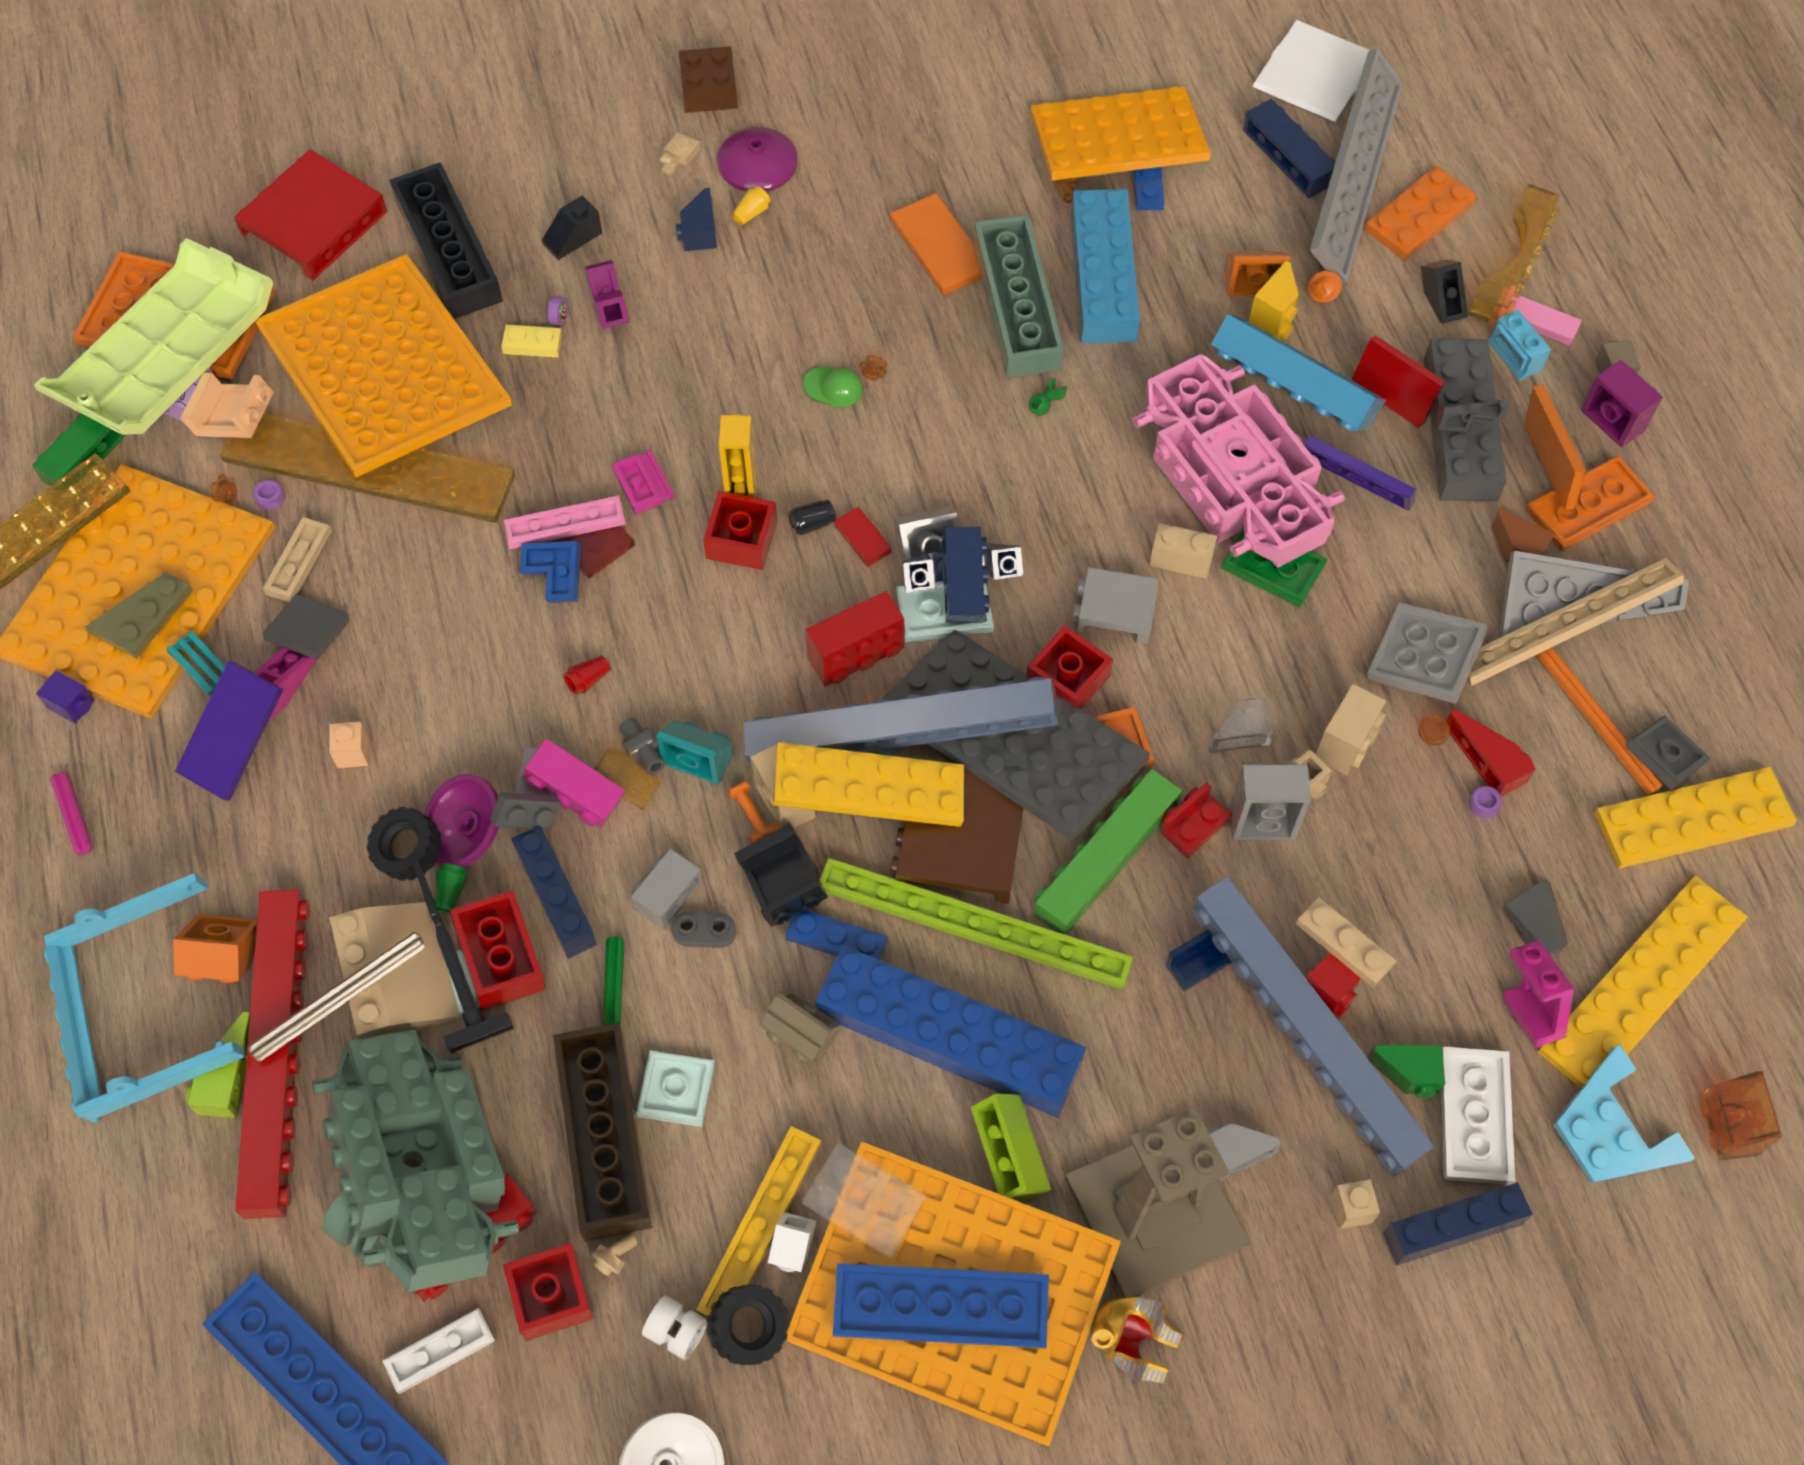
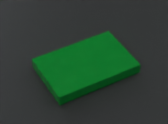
M1244 528L1234 544L1244 539ZM1248 550L1238 557H1234L1231 551H1229L1221 564V569L1300 608L1328 559L1313 551H1309L1277 568L1271 560L1255 553L1253 550Z

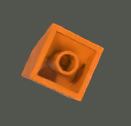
M1283 251L1228 252L1224 267L1227 296H1255L1285 261L1290 263V255Z
M197 914L173 939L174 975L186 976L190 980L208 978L218 979L222 983L239 982L251 967L256 944L257 919Z

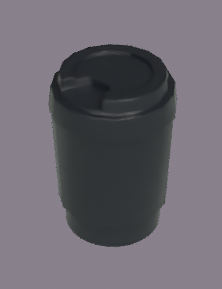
M828 499L795 507L789 512L791 527L795 528L796 534L799 535L828 526L836 520L834 508Z

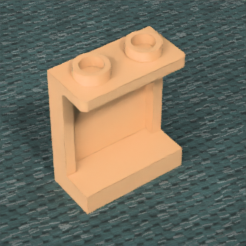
M203 373L180 419L195 436L252 438L274 392L260 375H253L249 385L221 384L213 373Z

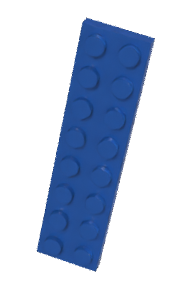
M257 1272L252 1273L202 1323L340 1465H450Z

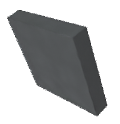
M296 594L263 632L264 640L318 660L349 623V614Z
M1663 716L1636 735L1625 746L1671 790L1706 765L1711 759L1666 716Z

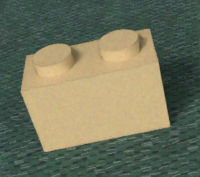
M1159 523L1149 566L1207 579L1217 535Z

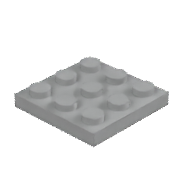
M1399 602L1368 670V680L1457 703L1486 636L1487 624Z

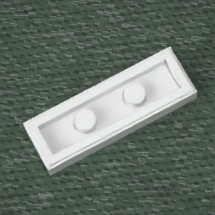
M477 1308L382 1361L396 1392L401 1394L491 1344L495 1339L481 1310Z

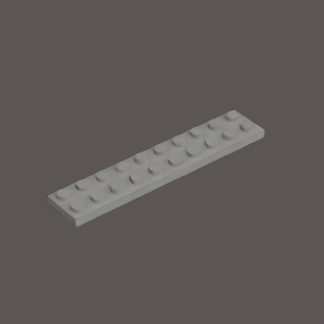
M1378 48L1368 51L1310 247L1312 255L1317 258L1324 269L1337 273L1341 278L1342 284L1347 283L1403 88V83Z

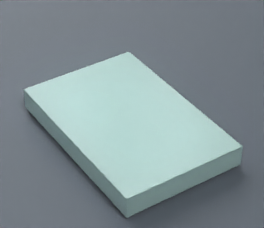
M944 581L935 582L934 589L905 592V586H896L899 611L904 617L905 643L946 638L953 630L958 631L962 635L994 632L991 608H989V613H985L981 622L945 623ZM984 584V595H988L986 584Z

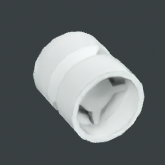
M664 1295L650 1313L644 1325L642 1335L659 1346L666 1343L667 1350L685 1361L699 1344L708 1322L705 1317L693 1310L685 1313L681 1303ZM679 1323H681L682 1326L677 1335H673Z

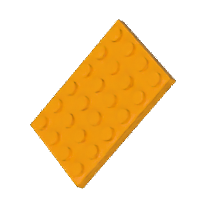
M1185 86L1030 105V115L1051 180L1210 161L1211 151Z

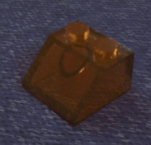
M1756 1071L1712 1085L1701 1095V1113L1708 1120L1710 1128L1709 1142L1712 1149L1716 1150L1718 1160L1759 1156L1782 1137L1763 1071Z

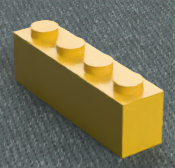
M741 414L721 415L719 453L724 492L757 498L758 481L751 416Z

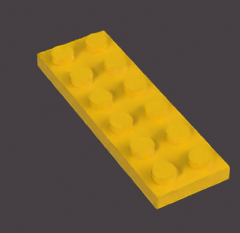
M777 742L775 748L772 805L961 827L964 822V765Z
M1771 767L1600 807L1594 812L1618 869L1792 827L1797 822Z

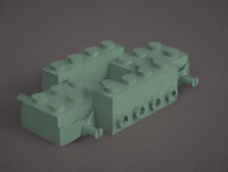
M416 1030L349 1040L348 1049L343 1051L336 1075L332 1078L312 1080V1089L314 1095L331 1091L328 1119H323V1132L325 1139H331L332 1141L331 1161L334 1168L339 1167L340 1169L339 1189L342 1197H348L347 1217L350 1226H356L359 1239L388 1233L386 1245H383L382 1248L360 1252L362 1266L365 1267L384 1262L385 1267L389 1266L408 1292L485 1276L494 1244L498 1243L500 1237L519 1234V1226L516 1219L498 1224L492 1223V1220L485 1214L498 1210L500 1197L505 1194V1177L468 1068H463V1061L460 1055L443 1059L441 1057L438 1058L437 1054L418 1038ZM416 1159L422 1165L411 1168L405 1165L404 1161Z

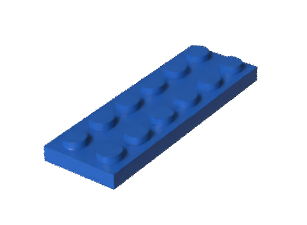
M837 1263L833 1337L1046 1349L1049 1275Z

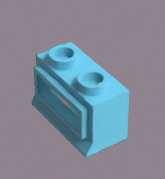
M1518 309L1498 318L1493 334L1488 338V343L1519 381L1543 370L1551 352V348Z

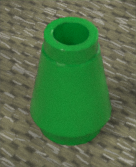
M443 863L440 866V870L436 871L435 903L439 911L450 913V910L456 906L468 878L465 876L466 869L464 867Z

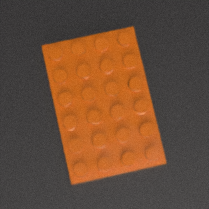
M119 251L72 337L75 344L91 347L175 264ZM273 286L271 289L267 308L261 314V316H264L266 314L276 294ZM255 322L210 366L215 377L233 380L258 330Z

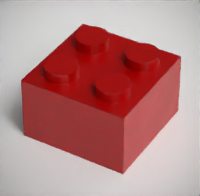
M718 491L703 539L706 559L763 570L778 521L776 502Z
M1064 625L1027 666L1026 676L1030 679L1034 677L1051 678L1056 695L1071 705L1082 709L1111 676L1113 658Z
M572 1243L503 1264L519 1331L526 1341L594 1319L577 1253Z

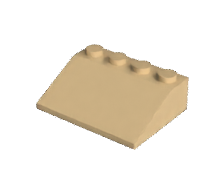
M426 902L364 907L329 917L343 979L349 977L412 932L418 933L425 943L423 950L349 1000L359 1039L409 1030H416L417 1033L462 1019L448 967L436 937L435 923L429 914Z

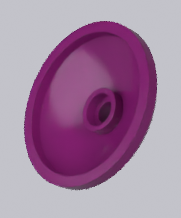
M763 127L747 128L732 134L723 142L717 156L718 169L723 179L734 188L747 192L749 188L753 189L755 186H759L765 192L781 187L791 179L797 168V152L791 140L776 130Z
M472 774L455 776L443 783L429 800L424 815L436 823L437 829L441 832L442 836L440 837L442 848H440L439 858L435 862L439 864H454L461 867L467 866L478 860L495 839L499 826H495L490 818L496 805L498 794L494 787L484 778Z

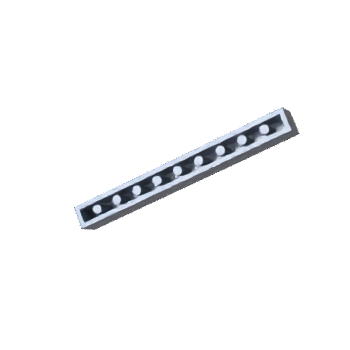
M1034 677L1027 682L1014 683L1005 681L992 687L971 686L964 691L952 692L942 690L935 693V695L923 697L920 695H909L902 700L880 699L875 701L874 704L860 705L853 703L839 709L818 708L811 713L800 714L790 712L784 714L783 717H757L753 721L744 722L745 757L751 764V756L782 741L789 744L870 752L1059 725L1055 688L1051 678Z
M1228 876L1197 896L1190 906L1193 909L1192 914L1197 923L1208 929L1216 948L1220 952L1227 954L1233 962L1232 967L1235 973L1241 979H1246L1253 989L1252 993L1257 1002L1268 1008L1273 1015V1022L1282 1033H1287L1293 1041V1048L1297 1055L1309 1062L1315 1070L1314 1076L1323 1087H1328L1335 1097V1104L1344 1115L1350 1116L1356 1124V1131L1364 1142L1370 1143L1378 1153L1377 1159L1383 1168L1391 1171L1395 1176L1435 1147Z

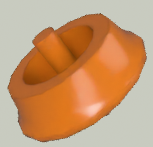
M1331 270L1316 273L1308 284L1309 296L1318 303L1333 301L1338 297L1342 289L1341 278Z

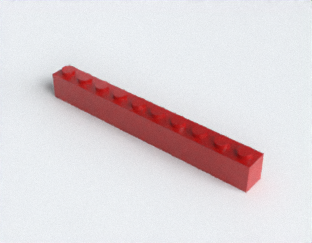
M299 889L259 892L248 1047L255 1040L304 1007V994L300 991L301 980L306 978L305 961H302L303 950L308 948V933L304 928L305 920L310 918V904L308 900L304 899ZM302 1033L262 1061L256 1060L251 1055L249 1048H247L235 1211L243 1219L285 1217L286 1206L291 1204L292 1191L291 1186L287 1184L288 1172H292L294 1167V1157L292 1151H290V1139H294L296 1135V1123L292 1119V1109L298 1103V1090L294 1086L295 1074L300 1072V1057L296 1054L297 1043L302 1040Z

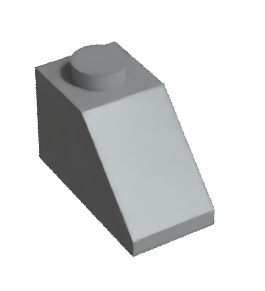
M1233 1123L1224 1127L1217 1124L1207 1129L1230 1172L1228 1175L1217 1179L1218 1182L1275 1155L1281 1146L1280 1140L1276 1137Z

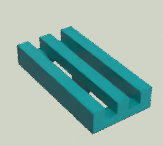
M190 631L184 639L181 638L177 641V644L168 647L167 653L207 696H210L220 678L188 644L191 643L220 675H222L225 666L195 633ZM183 649L214 684L210 686L179 651Z

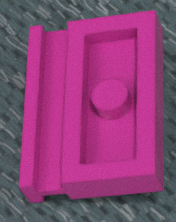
M650 449L646 450V453L639 456V454L611 464L612 470L635 515L661 505L662 501L674 499L673 491Z

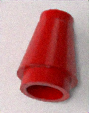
M600 655L597 658L568 667V672L563 674V678L573 694L577 695L580 692L584 694L611 669L605 657Z

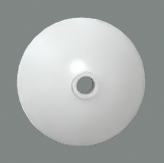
M678 1412L663 1413L641 1424L626 1442L619 1461V1465H659L664 1459L667 1460L668 1465H724L721 1445L711 1428L694 1416Z

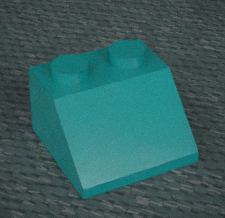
M674 720L661 729L656 736L660 756L664 760L665 766L719 785L733 756L732 740H729L726 735L719 732H707L692 722L687 721L683 723Z

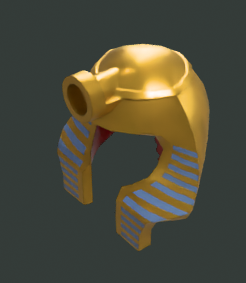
M1125 1297L1114 1300L1110 1299L1099 1308L1093 1321V1344L1100 1348L1133 1382L1154 1381L1163 1384L1169 1366L1147 1358L1142 1359L1139 1353L1141 1340L1154 1339L1177 1348L1179 1342L1184 1340L1183 1330L1173 1327L1166 1320L1167 1306L1162 1302L1149 1298Z

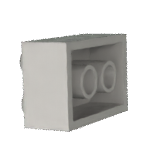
M1252 762L1248 765H1243L1230 804L1232 840H1295L1311 802L1308 765H1298L1295 762H1284L1280 765Z

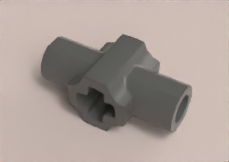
M629 718L622 722L619 729L626 739L622 744L634 765L641 763L650 775L660 772L664 768L665 762L659 754L657 738L649 727L643 729L636 718Z

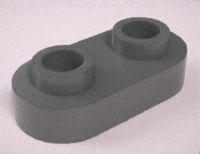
M683 912L677 915L671 924L674 940L686 947L724 948L729 946L736 937V927L733 919L723 913ZM686 923L693 925L690 930L682 929V926ZM717 925H723L725 926V929L721 932H717L714 930V927Z

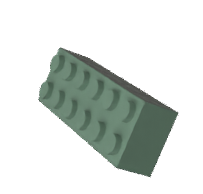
M1029 214L975 222L973 245L1006 378L1062 370L1064 347Z

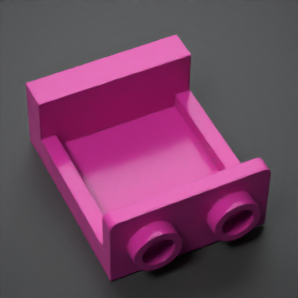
M1539 940L1511 949L1510 958L1522 973L1521 986L1503 992V1002L1535 1048L1566 1038L1574 987Z

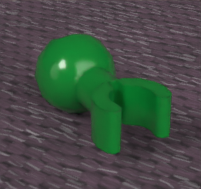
M1052 378L1048 382L1045 393L1035 394L1031 397L1028 403L1029 410L1037 416L1047 414L1051 407L1050 402L1061 400L1066 396L1067 386L1052 391L1056 379Z

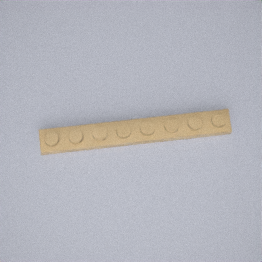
M1664 558L1480 647L1466 681L1470 686H1473L1684 584V574L1667 558Z

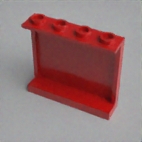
M309 149L265 190L261 191L246 207L242 208L234 218L242 236H246L249 232L300 264L304 275L314 281L387 213V208L383 195Z

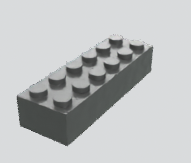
M1431 338L1424 357L1425 368L1446 382L1430 412L1440 501H1498L1506 484L1499 421L1496 425L1471 423L1467 432L1437 429L1438 408L1440 405L1496 400L1488 339Z

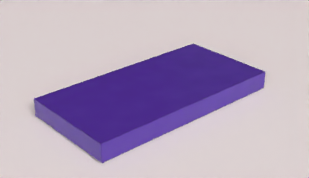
M1309 436L1305 447L1311 455H1315L1318 458L1322 468L1407 511L1411 509L1415 502L1416 488Z
M228 660L175 772L221 799L230 800L284 689L235 661Z

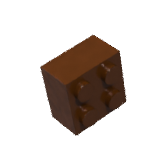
M731 46L679 51L685 113L738 108Z

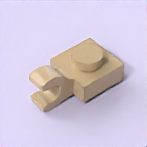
M677 132L663 149L664 154L660 162L665 165L662 167L661 172L671 176L679 164L688 166L701 150L700 141Z

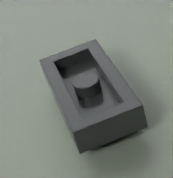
M500 792L490 820L495 826L535 828L541 826L542 829H551L561 802L556 796Z

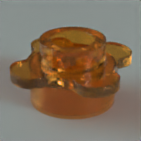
M219 475L218 481L212 483V499L215 503H226L234 507L233 500L237 498V488L233 482L227 480L226 475Z

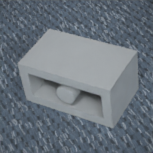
M670 849L665 856L661 855L655 860L651 873L645 880H639L632 889L631 900L634 909L662 929H665L702 884L701 869Z

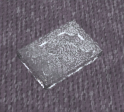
M837 1142L801 1203L891 1259L926 1201L927 1196Z

